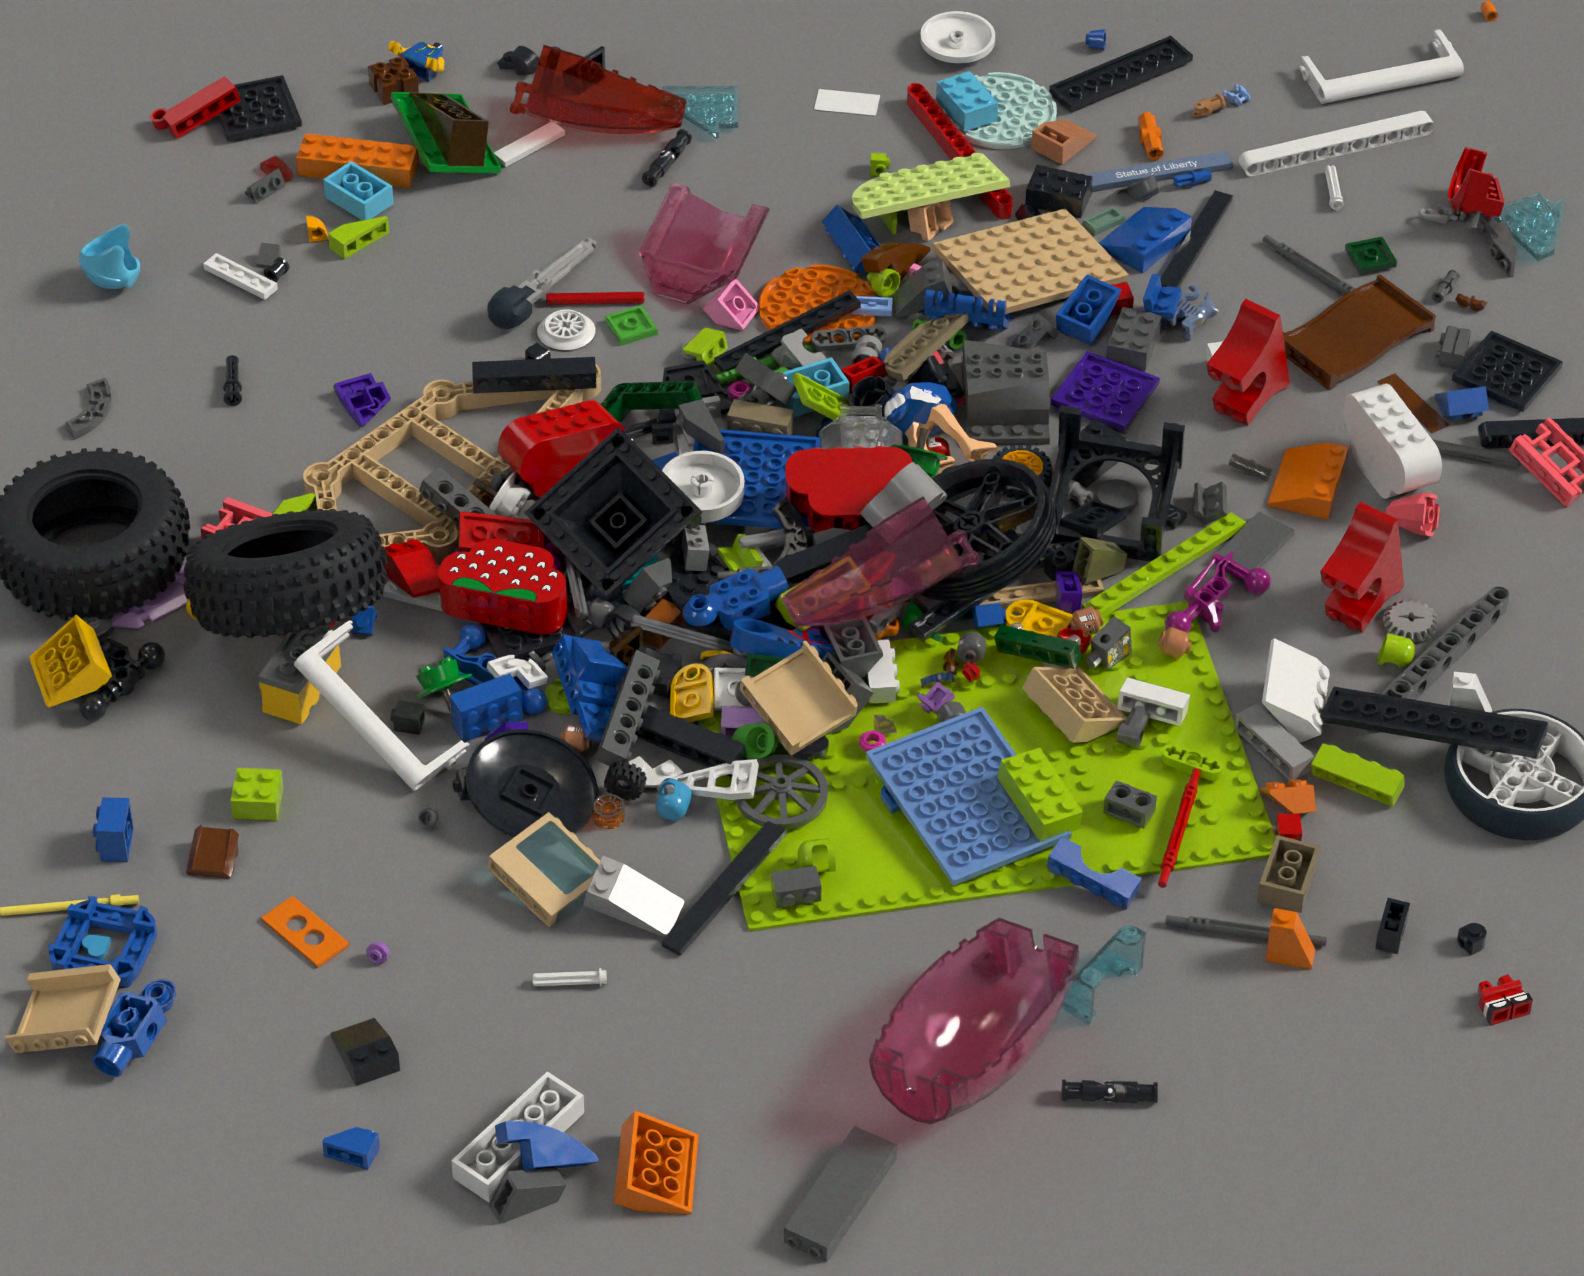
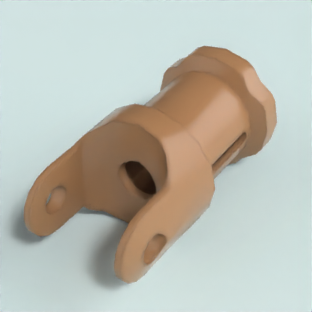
M1215 94L1210 99L1204 98L1195 102L1194 107L1197 110L1192 111V116L1200 118L1211 114L1212 111L1225 109L1226 103L1223 95Z

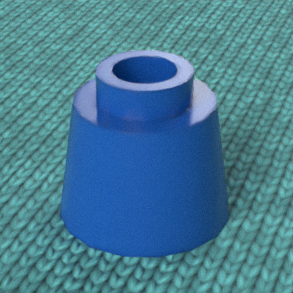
M1106 30L1090 31L1089 34H1086V45H1089L1090 48L1105 50Z

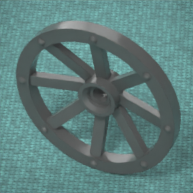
M770 755L757 759L759 765L757 779L768 784L756 786L754 795L765 792L769 793L754 810L746 803L745 799L735 800L739 811L753 823L763 826L767 821H770L784 829H792L813 821L821 814L828 800V784L824 774L813 763L791 755ZM782 765L795 767L799 770L787 776L783 774ZM775 766L776 776H769L759 772V770ZM806 774H809L814 778L818 785L797 783L794 781L798 780ZM794 790L820 793L812 807ZM791 798L806 812L788 818L786 799ZM773 799L779 800L780 818L761 814Z

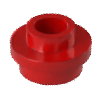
M965 662L963 664L964 667L961 669V672L968 681H978L981 678L979 674L981 671L975 663Z

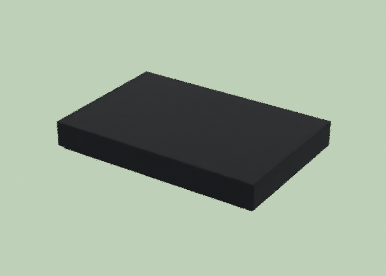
M1091 499L1061 518L1060 526L1099 537L1126 519L1128 511Z

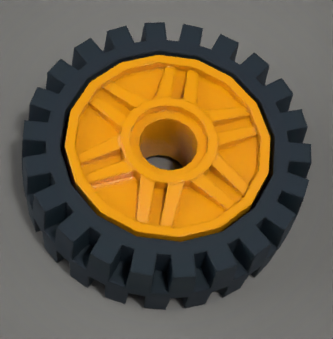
M1018 444V448L1015 445H1010V449L1004 447L1002 451L999 450L993 456V459L1011 460L1027 466L1044 482L1047 489L1050 486L1052 463L1044 451L1039 452V448L1035 447L1032 450L1030 445H1027L1026 448H1023V444ZM1006 488L1003 492V495L1007 493L1008 498L1014 495L1015 499L1018 500L1020 496L1025 498L1030 495L1028 492Z

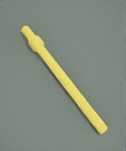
M120 894L110 895L108 898H97V901L101 904L121 907V905L139 904V895L120 896ZM88 899L0 907V915L9 916L65 911L71 903L76 905Z

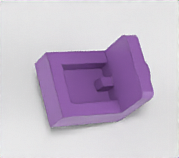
M939 682L925 696L920 693L917 696L921 701L920 707L928 714L932 711L936 715L938 709L944 703L951 702L955 698L954 694Z

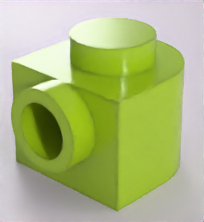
M886 153L870 154V176H880L881 173H885L886 169L890 168V157H886Z

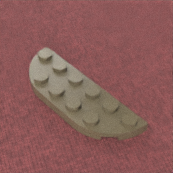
M968 313L944 315L945 318H939L935 321L931 319L916 327L886 355L884 363L888 375L896 379V381L906 380L929 356L940 349L958 330L963 328L969 321Z

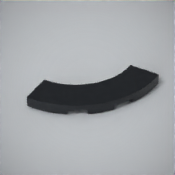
M785 497L771 511L781 524L785 535V547L777 560L806 549L807 532L802 516L796 506Z

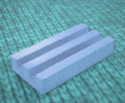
M856 296L861 302V308L853 311L851 315L892 316L893 298Z

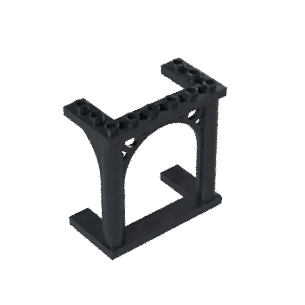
M1061 405L1059 410V451L1049 488L1056 516V529L1051 544L1062 541L1072 543L1082 537L1115 543L1128 554L1127 558L1151 562L1161 556L1163 534L1178 469L1182 468L1185 425L1164 422L1162 447L1153 444L1148 445L1134 441L1099 437L1092 434H1081V408ZM1078 453L1090 454L1091 458L1083 459ZM1117 461L1133 466L1147 478L1152 489V500L1148 517H1142L1140 541L1108 535L1094 537L1060 527L1068 490L1078 472L1097 462ZM1147 464L1158 465V467L1153 470H1147L1145 468Z

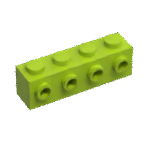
M1322 743L1311 763L1313 776L1391 807H1394L1405 786L1404 775L1398 770L1387 769L1375 761L1362 759L1355 753L1349 754L1335 745L1329 746Z

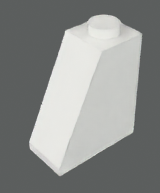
M1454 672L1448 705L1492 712V708L1477 675Z

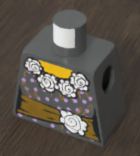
M1114 616L1092 638V653L1086 657L1087 664L1092 668L1100 664L1104 668L1110 669L1132 653L1130 627Z

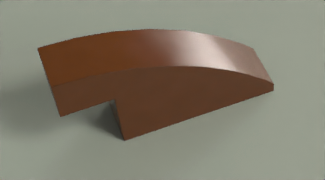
M891 242L874 248L864 255L861 260L865 272L882 273L886 268L893 269L899 273L901 281L910 272V267L914 263L918 264L931 249L928 246L917 243Z

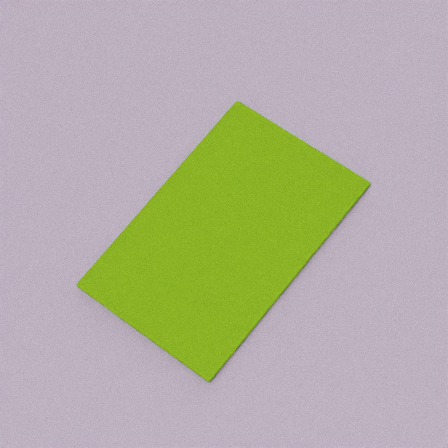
M1188 602L1113 611L1102 618L1103 626H1101L1100 630L1114 616L1128 625L1131 630L1132 653L1110 669H1106L1100 664L1092 668L1086 662V657L1092 653L1090 644L1087 651L1081 655L1082 658L1077 664L1116 706H1118L1120 690L1127 678L1190 694L1188 712L1181 726L1149 718L1138 748L1116 742L1119 728L1089 742L1073 743L1069 741L1061 729L1053 724L1048 715L1044 714L1041 708L1022 689L1032 668L1044 666L1040 661L998 652L994 635L1000 627L939 634L943 637L942 642H938L930 637L923 642L917 637L889 641L890 648L895 650V661H893V664H897V677H895V680H899L900 693H896V702L869 704L868 701L848 728L825 735L829 740L828 752L825 756L819 759H814V757L806 759L817 766L827 780L828 800L826 806L813 821L797 828L786 829L787 835L738 890L747 929L749 931H758L1074 886L1069 879L1056 875L1046 868L1048 856L1055 845L952 886L902 810L891 814L880 799L884 784L866 759V752L860 748V736L866 731H878L884 735L887 744L939 724L937 715L932 711L929 714L920 707L921 701L917 697L919 693L925 696L936 684V681L922 688L921 678L946 673L943 670V665L946 662L943 660L945 653L950 648L957 650L961 636L969 632L982 635L986 641L984 658L976 664L981 671L979 673L981 678L978 681L970 682L964 677L961 672L964 662L959 659L956 651L953 660L960 663L958 667L955 666V671L957 672L954 676L955 683L940 680V684L954 694L955 698L951 702L961 703L966 713L983 707L1016 755L1039 747L1041 748L1083 811L1080 827L1078 830L1071 832V839L1069 840L1081 846V857L1088 868L1103 874L1113 873L1120 868L1136 876L1161 873L1160 866L1174 826L1185 785L1189 783L1191 773L1168 766L1162 762V749L1167 744H1176L1218 759L1223 763V774L1219 780L1211 781L1199 777L1198 791L1173 871L1269 858L1276 836L1239 734L1235 730L1233 717L1197 618L1195 617L1191 621L1188 641L1192 642L1188 654L1184 653L1181 658L1177 659L1163 654L1158 646L1161 633L1165 630L1164 623L1166 617L1174 611L1183 612L1188 607ZM697 672L692 673L689 678H693ZM865 675V677H864V678L861 677V679L866 683V675ZM1121 710L1126 717L1129 716L1130 712ZM714 711V717L698 720V725L721 734L722 711ZM868 741V743L872 744L877 743L876 741ZM778 743L776 751L772 754L790 755L782 743ZM1195 760L1186 761L1190 765H1196L1198 763ZM782 765L783 774L787 776L799 770L795 767ZM775 766L759 770V772L769 776H776ZM806 774L798 780L794 781L797 783L818 785L814 778L809 774ZM728 775L719 776L716 778L715 786L730 787L732 777ZM756 779L755 787L768 783ZM1116 780L1157 796L1156 811L1144 829L1103 813L1105 796ZM794 790L812 807L820 793ZM769 792L756 794L753 798L745 799V801L754 810ZM716 798L732 862L763 826L747 819L739 811L735 800ZM791 798L786 799L788 818L806 812ZM773 799L761 814L780 818L779 800ZM829 838L835 853L836 869L831 872H818L822 886L821 901L776 908L771 889V872L801 868L798 862L799 846L808 840Z

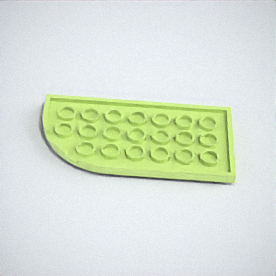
M973 153L969 157H955L953 160L937 161L932 165H918L913 169L904 168L894 173H881L879 177L863 183L854 191L852 204L854 211L861 219L1007 188L1010 187V179L984 154Z

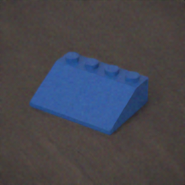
M1143 207L1099 242V244L1111 257L1144 273L1186 238L1191 229L1192 216L1177 208Z

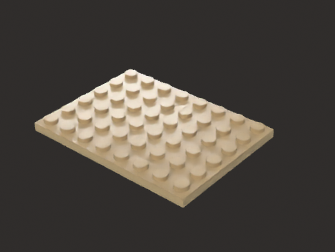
M1067 209L935 242L932 250L940 259H943L944 263L976 298L982 297L983 306L987 310L990 299H995L994 312H996L997 300L1007 301L1005 314L1070 297L1086 274L1110 285L1128 280V273Z

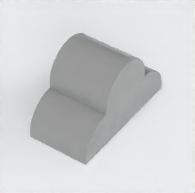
M912 462L897 473L885 488L865 506L860 514L891 544L944 502L947 494L918 464L916 465Z

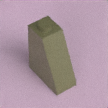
M1082 537L1080 538L1072 571H1076L1078 578L1087 584L1123 572L1128 554L1113 542Z

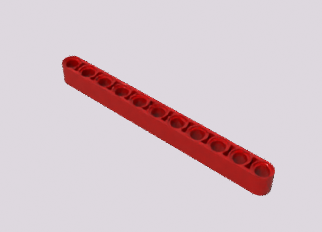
M919 83L909 84L907 87L908 107L950 160H953L955 157H969L973 153H977L925 87ZM1005 188L978 194L997 218L1008 219L1012 216L1013 198Z

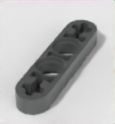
M880 326L820 330L812 334L810 346L816 351L854 349L857 341L853 339L854 334L860 336H873L877 334L880 337V342L883 344L887 333ZM840 336L844 342L837 343L833 337ZM819 338L820 341H823L822 344L816 341V339Z

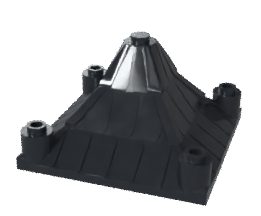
M619 427L524 512L536 528L545 534L608 601L618 600L623 594L622 585L664 548L668 542L676 537L684 528L694 529L702 521V511Z

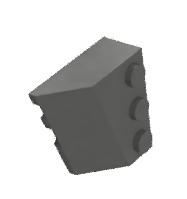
M828 651L822 661L828 663L836 679L839 678L844 684L845 691L856 699L858 703L857 716L874 693L858 674L842 666L837 656ZM856 716L826 735L848 728Z

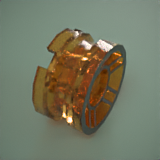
M604 794L594 801V821L599 827L606 826L608 829H614L619 827L621 822H624L625 806L622 798L614 794Z

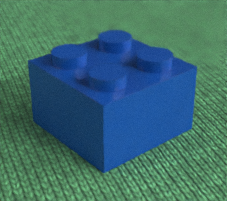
M102 797L101 806H97L96 819L98 822L93 825V837H97L95 844L96 852H99L101 861L128 862L134 831L130 799Z

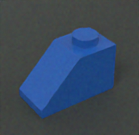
M359 1127L331 1135L322 1141L324 1157L367 1170L380 1149L379 1134L370 1129Z

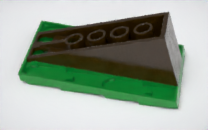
M391 92L392 105L398 112L402 124L410 134L413 144L420 153L419 157L429 172H492L501 174V165L487 142L489 121L470 110L462 94Z

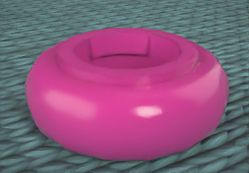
M743 381L734 382L728 388V395L733 400L737 399L748 391L751 385Z
M866 731L859 738V746L864 752L886 744L884 735L878 731ZM868 741H876L877 743L872 744L868 743Z

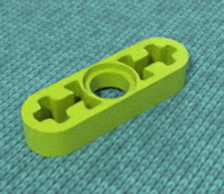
M1167 744L1162 749V762L1168 766L1188 773H1192L1193 769H1199L1201 771L1200 777L1211 781L1219 780L1222 777L1223 763L1218 759L1176 744ZM1195 760L1198 763L1196 765H1190L1186 761Z

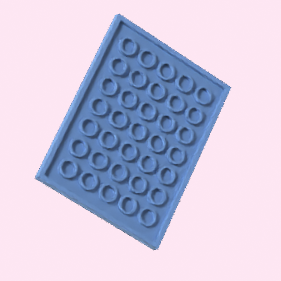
M983 707L866 752V759L952 886L1054 846L1061 836L1068 840L1071 839L1072 833L1069 831L1039 842L997 778L1000 761L1016 754Z

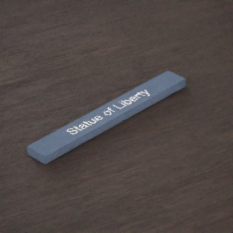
M1224 151L1085 175L1093 176L1092 191L1132 185L1142 181L1154 172H1156L1154 174L1155 179L1158 181L1188 174L1190 171L1197 172L1210 169L1213 172L1233 168V162L1228 152Z

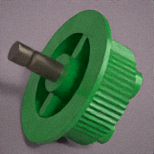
M920 428L916 447L897 444L890 445V447L900 448L907 452L912 462L916 465L918 464L931 478L937 475L940 461L948 459L945 455L924 449L928 429Z

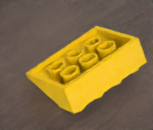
M77 615L29 656L45 704L48 707L94 692L102 685H105L112 677L94 629Z

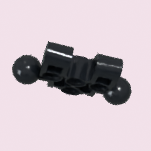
M109 638L100 643L112 677L96 691L80 696L82 700L80 701L79 710L82 716L88 720L96 721L107 712V702L114 703L120 696L132 693L134 685L145 676L146 668L156 669L165 661L166 653L160 644L148 642L142 645L138 651V660L136 661L130 658L127 646Z

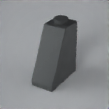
M557 1167L507 1171L490 1206L499 1222L505 1223L557 1203L566 1187V1183Z

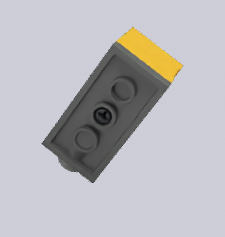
M319 626L314 630L307 629L300 631V633L294 634V632L286 635L258 676L263 713L301 725L304 723L309 715L311 706H315L318 702L320 692L294 666V663L300 655L321 641L328 631H335L336 629L328 626ZM339 645L322 657L335 673L341 667Z

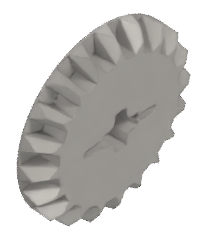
M1411 599L1408 602L1401 600L1400 603L1394 602L1392 606H1388L1387 610L1384 611L1382 619L1383 626L1388 633L1408 638L1412 642H1421L1431 638L1437 632L1439 626L1438 614L1434 613L1433 608H1428L1427 604H1420V601L1412 602Z

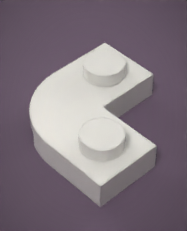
M508 655L489 661L487 664V669L495 678L510 673L512 677L517 676L528 689L547 683L548 676L531 659L527 662L514 659V655Z
M640 756L629 761L630 765L632 763L636 764L637 768L640 767L642 769L641 772H645L647 777L645 787H657L658 791L664 779L684 774L671 759L653 769Z

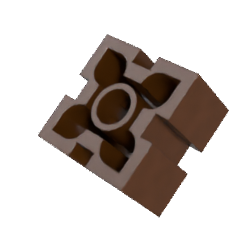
M403 56L390 59L387 64L378 62L368 66L369 85L374 92H378V97L383 105L392 103L391 92L419 93L418 77L412 68L409 69V64Z

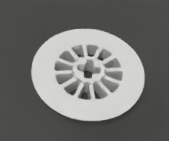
M559 310L553 312L540 322L537 334L539 339L548 347L558 350H573L585 346L593 339L595 325L591 319L580 312Z

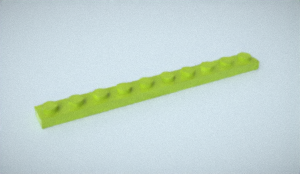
M1232 512L1228 513L1227 516L1220 518L1082 605V609L1086 607L1098 609L1101 617L1104 618L1236 535L1246 525V521Z

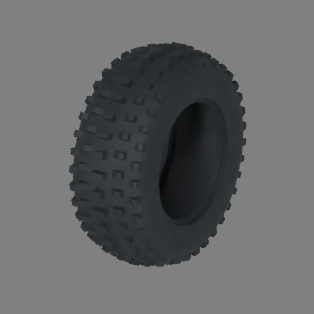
M83 448L81 452L73 454L70 450L66 451V455L57 457L56 454L50 456L51 460L47 462L40 460L36 462V467L32 469L29 467L23 470L24 474L21 477L16 475L12 479L13 484L4 487V495H0V579L4 580V586L12 591L11 593L16 599L21 598V603L25 607L33 606V611L36 613L44 611L45 615L50 618L54 615H59L61 620H67L68 617H74L75 615L83 620L86 617L98 618L107 615L108 618H113V613L120 611L124 614L129 613V608L134 606L140 608L144 606L143 602L145 600L153 601L156 599L158 591L164 592L167 589V583H173L176 579L175 573L180 572L187 556L188 550L186 546L189 545L190 518L188 508H185V501L183 498L180 499L181 493L179 489L174 487L175 483L170 477H166V472L162 468L157 469V464L153 461L145 462L144 456L133 457L130 451L122 454L118 453V449L114 448L110 452L103 451V448H96V451L87 452V448ZM110 521L129 526L118 536L98 544L64 546L51 542L62 531L88 522Z
M323 509L315 511L303 510L301 512L290 511L284 514H272V516L257 517V519L251 521H242L238 525H230L227 529H219L215 531V534L206 535L204 539L198 540L196 545H192L187 552V561L184 566V576L187 580H185L183 588L186 599H190L193 615L198 619L202 628L206 631H211L213 634L221 633L225 637L233 635L235 638L246 636L247 638L255 636L268 637L277 634L282 636L285 633L291 632L295 634L300 633L302 630H314L319 626H329L335 621H344L346 617L356 616L359 611L367 610L368 606H373L376 600H380L384 592L383 584L386 583L387 572L384 567L388 561L387 553L384 546H380L381 538L379 532L375 530L370 519L366 518L363 514L359 515L357 512L349 513L348 510L337 511L336 509L328 511Z

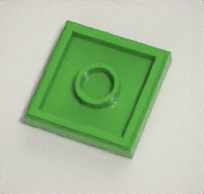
M642 305L605 316V322L620 345L658 335V329Z

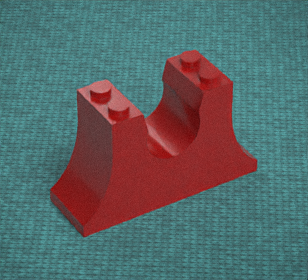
M1246 298L1242 302L1235 322L1226 338L1207 362L1210 378L1223 382L1212 397L1214 409L1219 414H1225L1235 422L1249 426L1265 403L1274 394L1286 389L1290 384L1281 316Z
M1361 501L1355 508L1343 538L1320 570L1323 584L1333 589L1325 602V612L1331 620H1338L1349 629L1358 630L1363 633L1382 605L1404 587L1398 519Z

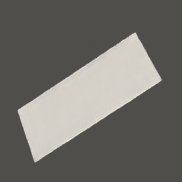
M819 89L814 110L876 116L880 95Z

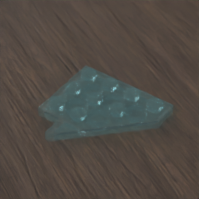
M662 86V104L711 136L719 138V128H738V86Z
M1538 192L1503 206L1500 217L1494 216L1493 219L1497 223L1503 221L1513 238L1539 261L1554 255L1566 199L1563 198L1550 203Z

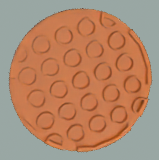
M810 265L808 268L801 269L796 267L784 271L783 275L777 278L774 277L767 283L759 298V314L762 323L769 331L849 290L855 296L876 297L867 281H863L858 277V274L847 269L831 265ZM849 313L815 331L873 326L877 316L851 315ZM815 331L807 334L808 337L805 338L802 344H810V339ZM858 334L853 335L854 340H858L861 337ZM840 336L833 337L837 343L844 342Z

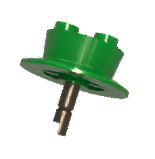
M450 656L438 661L439 666L431 668L428 665L418 670L419 674L416 675V678L423 690L415 699L434 692H442L445 702L448 704V709L451 711L450 695L452 693L449 688L453 687V684L473 675L460 674L457 660H452Z

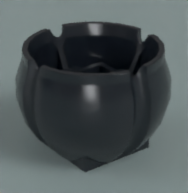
M873 376L861 379L852 387L853 394H849L852 412L857 418L867 423L886 422L883 409L885 403L895 394L894 388L880 376H877L876 379Z

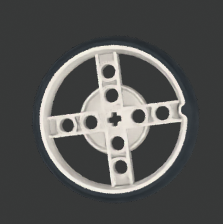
M1503 709L1491 712L1548 722V731L1537 758L1450 744L1444 762V776L1448 792L1463 815L1480 828L1510 839L1541 840L1563 834L1584 820V736L1562 719L1530 709ZM1556 752L1565 757L1576 768L1583 781V786L1556 774L1554 763L1551 760ZM1462 761L1489 774L1490 782L1494 789L1488 796L1479 791L1469 781L1463 771ZM1539 800L1553 805L1552 807L1539 809L1514 807L1516 803H1533Z

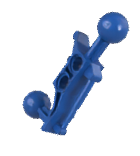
M469 623L463 626L459 633L460 641L452 650L447 647L443 648L444 659L450 656L452 660L456 659L460 674L473 675L464 680L474 685L495 679L487 669V664L489 661L497 659L488 652L481 656H464L469 649L476 650L484 645L486 640L484 628L476 623ZM517 676L513 677L521 689L523 711L530 715L542 713L546 709L548 702L546 694L541 689H526L521 685L523 682Z

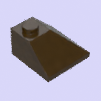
M638 626L623 631L617 637H614L609 643V653L628 666L635 651L639 649L640 645L643 646L642 628Z

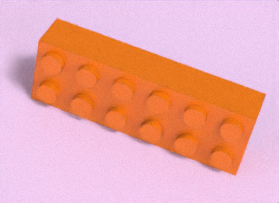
M305 133L296 156L298 176L325 179L352 161L392 186L411 188L419 166V152L414 145Z

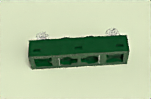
M1014 622L1011 626L1001 625L994 635L998 652L1075 669L1082 658L1079 648L1081 640L1077 635H1071L1067 640L1052 635L1040 634L1034 631L1023 630V625L1020 622Z

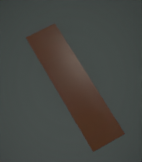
M1395 373L1377 381L1381 385L1389 384L1412 414L1430 432H1436L1450 425Z

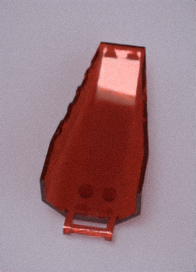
M543 44L532 84L518 82L516 84L514 101L510 105V112L513 114L522 113L563 126L591 132L644 134L681 127L687 99L665 90H660L650 84L648 86L636 82V78L630 77L628 79L619 75L617 70L613 69L612 72L601 67L600 63L583 56ZM524 93L529 94L527 104L521 103Z

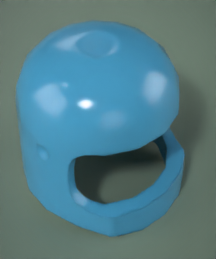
M664 779L659 788L660 797L656 801L657 813L668 821L680 820L688 810L692 791L687 785L676 779ZM667 785L675 787L674 792L670 795H666L664 787Z

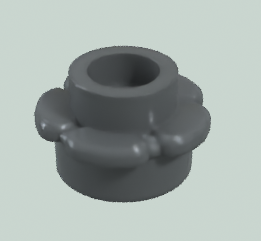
M428 807L419 813L418 822L422 827L430 830L438 825L439 814L436 809Z

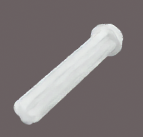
M1328 165L1326 166L1325 174L1330 195L1329 205L1334 210H1340L1343 208L1345 200L1341 196L1336 167Z
M599 968V971L535 973L532 976L533 986L600 984V987H602V984H607V973L602 968Z

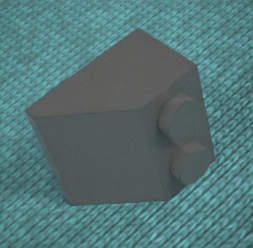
M666 558L643 568L622 594L626 602L639 614L645 611L650 612L651 608L657 605L656 601L668 592L667 588L672 582L670 559Z

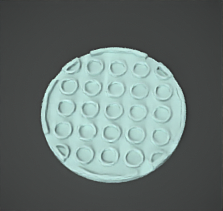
M1001 72L988 73V75L980 77L975 75L977 80L998 102L997 121L964 132L943 108L945 114L970 144L989 149H1015L1032 144V131L1044 122L1056 121L1057 115L1056 102L1044 86L1040 87L1035 84L1034 80L1021 75Z

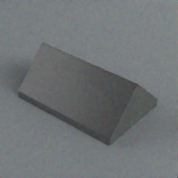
M866 616L824 624L825 632L840 664L864 678L883 657V651Z

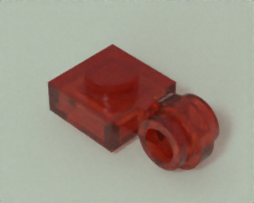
M276 155L260 163V169L267 175L279 168L284 182L291 181L293 177L291 169Z

